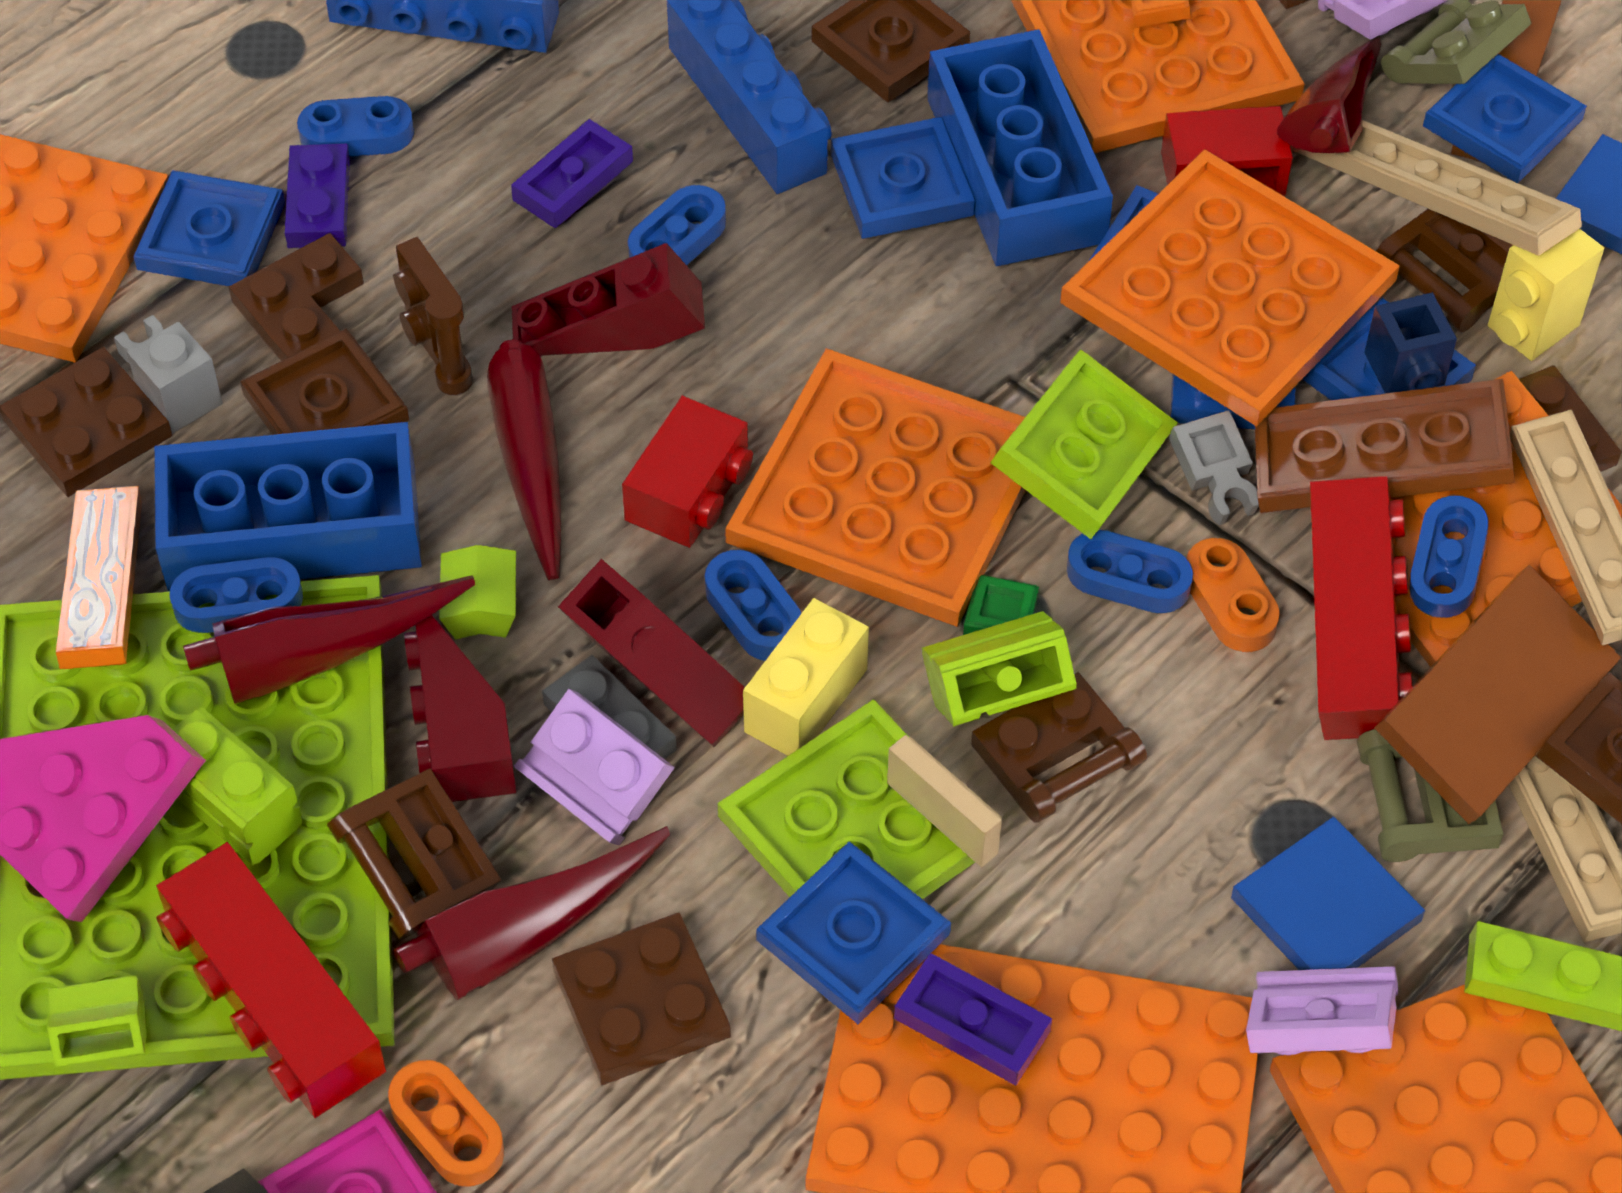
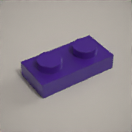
M588 119L511 184L512 200L556 229L633 162L632 146L591 119Z
M347 143L289 146L285 216L287 248H302L328 233H331L341 246H346L350 169Z
M932 953L928 955L896 1003L894 1009L895 1020L1015 1086L1049 1035L1052 1025L1051 1017Z

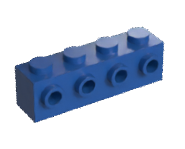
M326 0L329 22L543 53L547 52L559 15L558 0Z
M667 0L669 49L775 193L778 195L827 174L828 140L832 137L831 126L827 116L821 108H813L803 95L801 84L794 72L784 70L775 57L769 39L764 34L758 35L748 22L746 12L740 1Z

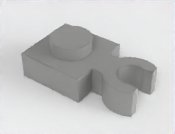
M1230 410L1173 427L1169 440L1191 490L1208 486L1212 493L1208 509L1214 522L1218 525L1226 523L1230 515L1229 508L1225 503L1227 498L1239 500L1247 516L1254 515L1259 506L1257 489L1250 481L1240 477L1249 473L1253 462Z

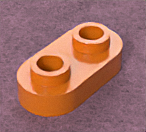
M1208 538L1196 543L1189 550L1186 558L1193 570L1190 594L1218 639L1227 647L1241 652H1254L1268 646L1275 637L1280 611L1276 600L1244 550L1236 543L1223 538ZM1211 563H1220L1225 566L1218 567L1212 565ZM1249 608L1254 610L1256 614L1247 615L1239 611V609Z
M432 1060L412 1062L395 1074L388 1090V1099L393 1118L438 1173L448 1182L464 1187L476 1186L491 1179L500 1169L504 1159L502 1133L497 1122L458 1077L444 1064ZM423 1098H434L438 1101L437 1105L429 1111H420L415 1108L416 1103ZM466 1147H476L481 1150L479 1156L470 1161H464L457 1157V1154Z

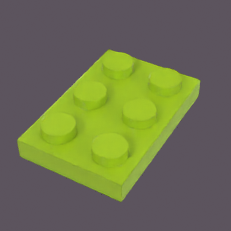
M1080 349L1003 444L990 463L1061 516L1065 521L1092 539L1178 422Z

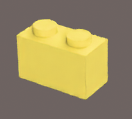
M1578 229L1539 256L1513 245L1508 251L1487 326L1496 332L1497 336L1505 344L1513 346L1530 361H1533L1580 326L1605 248L1581 229Z
M813 598L744 688V732L787 756L816 738L867 671L869 626Z

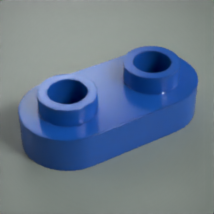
M391 96L317 101L305 107L297 120L301 145L347 143L349 157L394 153L405 148L414 136L410 107L401 99Z
M691 185L677 190L631 231L628 237L629 258L667 243L680 259L688 265L712 244L725 229L726 207L721 194L710 187L702 185ZM698 221V222H702V223L694 224V223H692V222Z
M1464 496L1443 497L1432 503L1425 512L1411 569L1410 595L1414 604L1422 612L1430 616L1439 618L1456 616L1464 612L1474 599L1487 542L1488 517L1482 506L1470 498ZM1459 532L1465 537L1461 540L1448 539L1445 537V534ZM1444 585L1450 587L1453 591L1441 594L1434 592L1432 589L1436 586Z
M1098 530L1092 539L1083 533L1080 534L1070 545L1067 561L1068 578L1080 591L1148 612H1173L1182 607L1190 595L1193 570L1189 561L1181 553L1167 547L1114 532ZM1092 567H1101V568L1105 569L1106 572H1104V573H1103V572H1099V571L1093 570V569H1091V568H1092ZM1160 584L1165 586L1166 588L1160 589L1152 587L1151 585Z
M744 550L726 551L714 557L708 564L705 571V593L708 602L743 649L752 657L766 661L802 614L799 607L762 559L751 552ZM733 587L746 589L742 593H731L728 591ZM767 631H774L780 635L764 636L761 634Z
M265 557L189 568L182 572L172 583L170 601L175 618L182 627L196 633L214 632L212 623L274 606H301L303 591L299 574L291 563L280 558ZM278 595L276 598L263 600L267 596ZM205 603L215 604L212 607L198 608Z

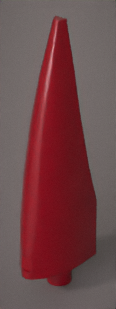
M1380 36L1373 38L1348 53L1314 81L1295 102L1278 126L1277 134L1279 138L1294 148L1312 153L1351 152L1363 130L1362 110L1366 89L1382 46Z
M507 340L501 343L499 350L493 355L487 371V386L496 434L519 509L547 580L560 579L561 495L555 424L545 368L540 355L531 346L522 343L520 340Z
M473 575L376 598L305 606H274L212 623L215 637L183 645L190 671L222 662L234 704L284 689L329 671L385 644L432 616L475 585Z
M668 826L585 864L508 887L484 891L425 920L416 933L418 937L393 949L399 967L404 973H407L431 961L441 980L455 999L459 1000L465 997L467 993L484 987L545 949L595 911L629 880L670 836Z

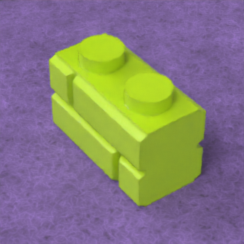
M1044 611L922 647V656L935 707L942 715H945V718L953 727L980 719L981 713L984 712L990 716L1077 689L1064 630L1059 624L1052 621V618Z
M203 707L198 710L196 709L172 729L206 760L177 799L225 842H231L233 849L251 865L260 863L298 830L303 821L299 806L296 805L298 801L294 786Z

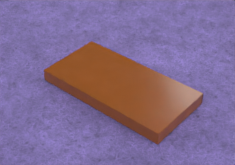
M1503 379L1275 407L1258 426H1255L1257 497L1260 513L1311 507L1310 482L1388 476L1391 498L1515 483Z
M1529 565L1517 574L1374 729L1470 824L1481 817L1622 657L1609 644L1601 645L1596 631Z

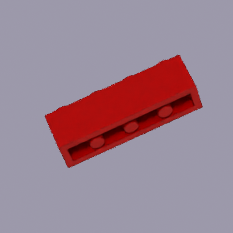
M1388 476L1310 482L1318 714L1324 740L1357 739L1363 733L1374 730V727L1413 687L1412 672L1400 673L1399 653L1411 652L1409 613L1397 614L1396 595L1408 594L1406 556L1394 557L1393 538L1405 537L1403 499L1391 500Z
M228 842L156 885L164 912L156 916V919L164 935L177 952L188 947L198 960V963L192 967L209 997L213 1001H217L224 996L235 1010V1013L229 1016L245 1046L251 1052L262 1047L273 1064L267 1067L268 1073L288 1103H292L300 1098L315 1119L386 1072L378 1038Z

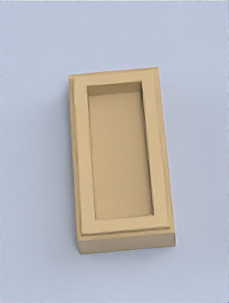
M905 735L889 748L887 784L981 868L986 865L999 852L1002 817L913 738Z

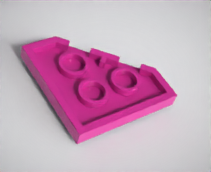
M149 715L0 739V855L66 919L82 922L206 760L163 720Z

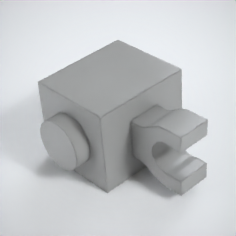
M151 315L143 320L146 334L149 337L147 340L140 343L133 342L124 331L116 335L114 340L118 353L130 364L134 382L166 417L173 434L223 403L212 358L179 321L163 330L162 324L154 315Z

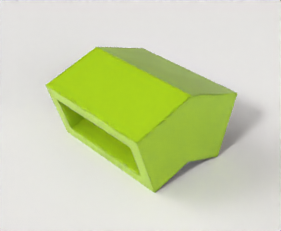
M474 545L441 553L440 583L473 575L475 585L439 610V619L455 640L478 634L506 638L516 617V551Z
M137 975L48 989L49 1019L47 1031L55 1068L145 1053L147 1033L144 995Z

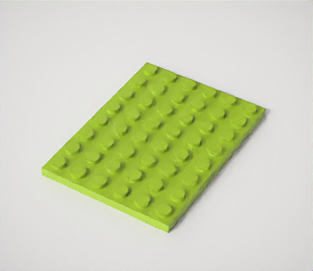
M379 575L300 581L303 591L301 606L338 603L382 596ZM170 591L133 594L126 664L59 669L56 645L62 600L0 605V739L145 715L161 719L173 729L196 709L198 710L203 707L294 786L298 801L296 805L299 806L303 821L298 830L260 863L251 865L237 851L235 852L378 1038L380 1047L395 1046L392 928L388 923L391 919V913L346 842L338 843L327 827V824L341 812L388 789L383 644L329 671L270 694L234 704L222 662L190 671L183 645L215 636L214 632L196 633L182 627L175 618L170 601ZM270 595L265 597L263 600L273 599L278 597V595ZM205 603L198 608L212 607L215 604ZM178 799L174 801L82 922L66 919L0 855V1080L269 1057L262 1047L251 1052L245 1046L229 1016L235 1013V1010L224 996L217 1001H213L209 997L192 967L198 963V960L188 947L177 952L157 922L156 916L163 913L164 909L156 885L226 843ZM377 822L368 828L390 861L389 837L380 822ZM137 975L144 995L147 1033L145 1053L55 1068L47 1031L49 1019L48 989Z

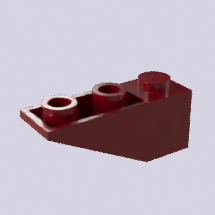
M667 243L512 306L513 339L520 340L522 343L531 346L540 356L655 349L705 329L702 282Z
M603 559L599 560L558 606L582 632L713 747L719 743L744 715L743 690L745 687Z
M430 616L416 625V631L404 633L409 671L421 669L422 685L410 686L415 725L427 724L428 740L416 741L419 773L431 769L451 802L516 794L505 703L436 619Z

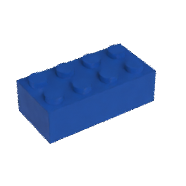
M1040 29L930 51L927 100L934 117H942L975 199L974 215L995 266L1099 245L1110 226L1113 194Z
M408 422L154 446L156 552L168 592L174 580L189 568L265 557H275L288 561L296 568L300 579L422 567L416 474Z

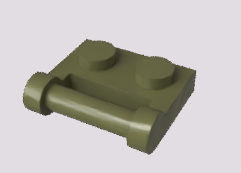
M1448 0L1439 8V16L1407 44L1395 46L1381 59V67L1385 75L1396 83L1465 84L1532 23L1525 4H1499L1498 1L1491 0L1472 5L1468 0Z
M1375 729L1359 736L1357 746L1360 760L1364 764L1369 765L1383 831L1378 835V843L1381 857L1385 861L1403 862L1416 857L1418 854L1499 848L1504 834L1496 801L1489 806L1481 817L1468 824L1415 769L1414 772L1426 823L1409 824L1394 761L1402 756Z

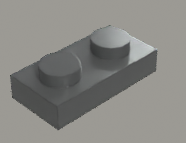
M593 655L542 690L543 703L551 712L567 690L570 689L589 700L663 759L677 750L676 736Z

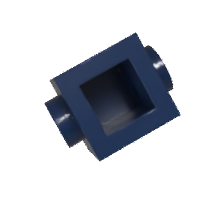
M1432 292L1375 306L1364 353L1385 393L1433 388L1445 385L1457 337Z

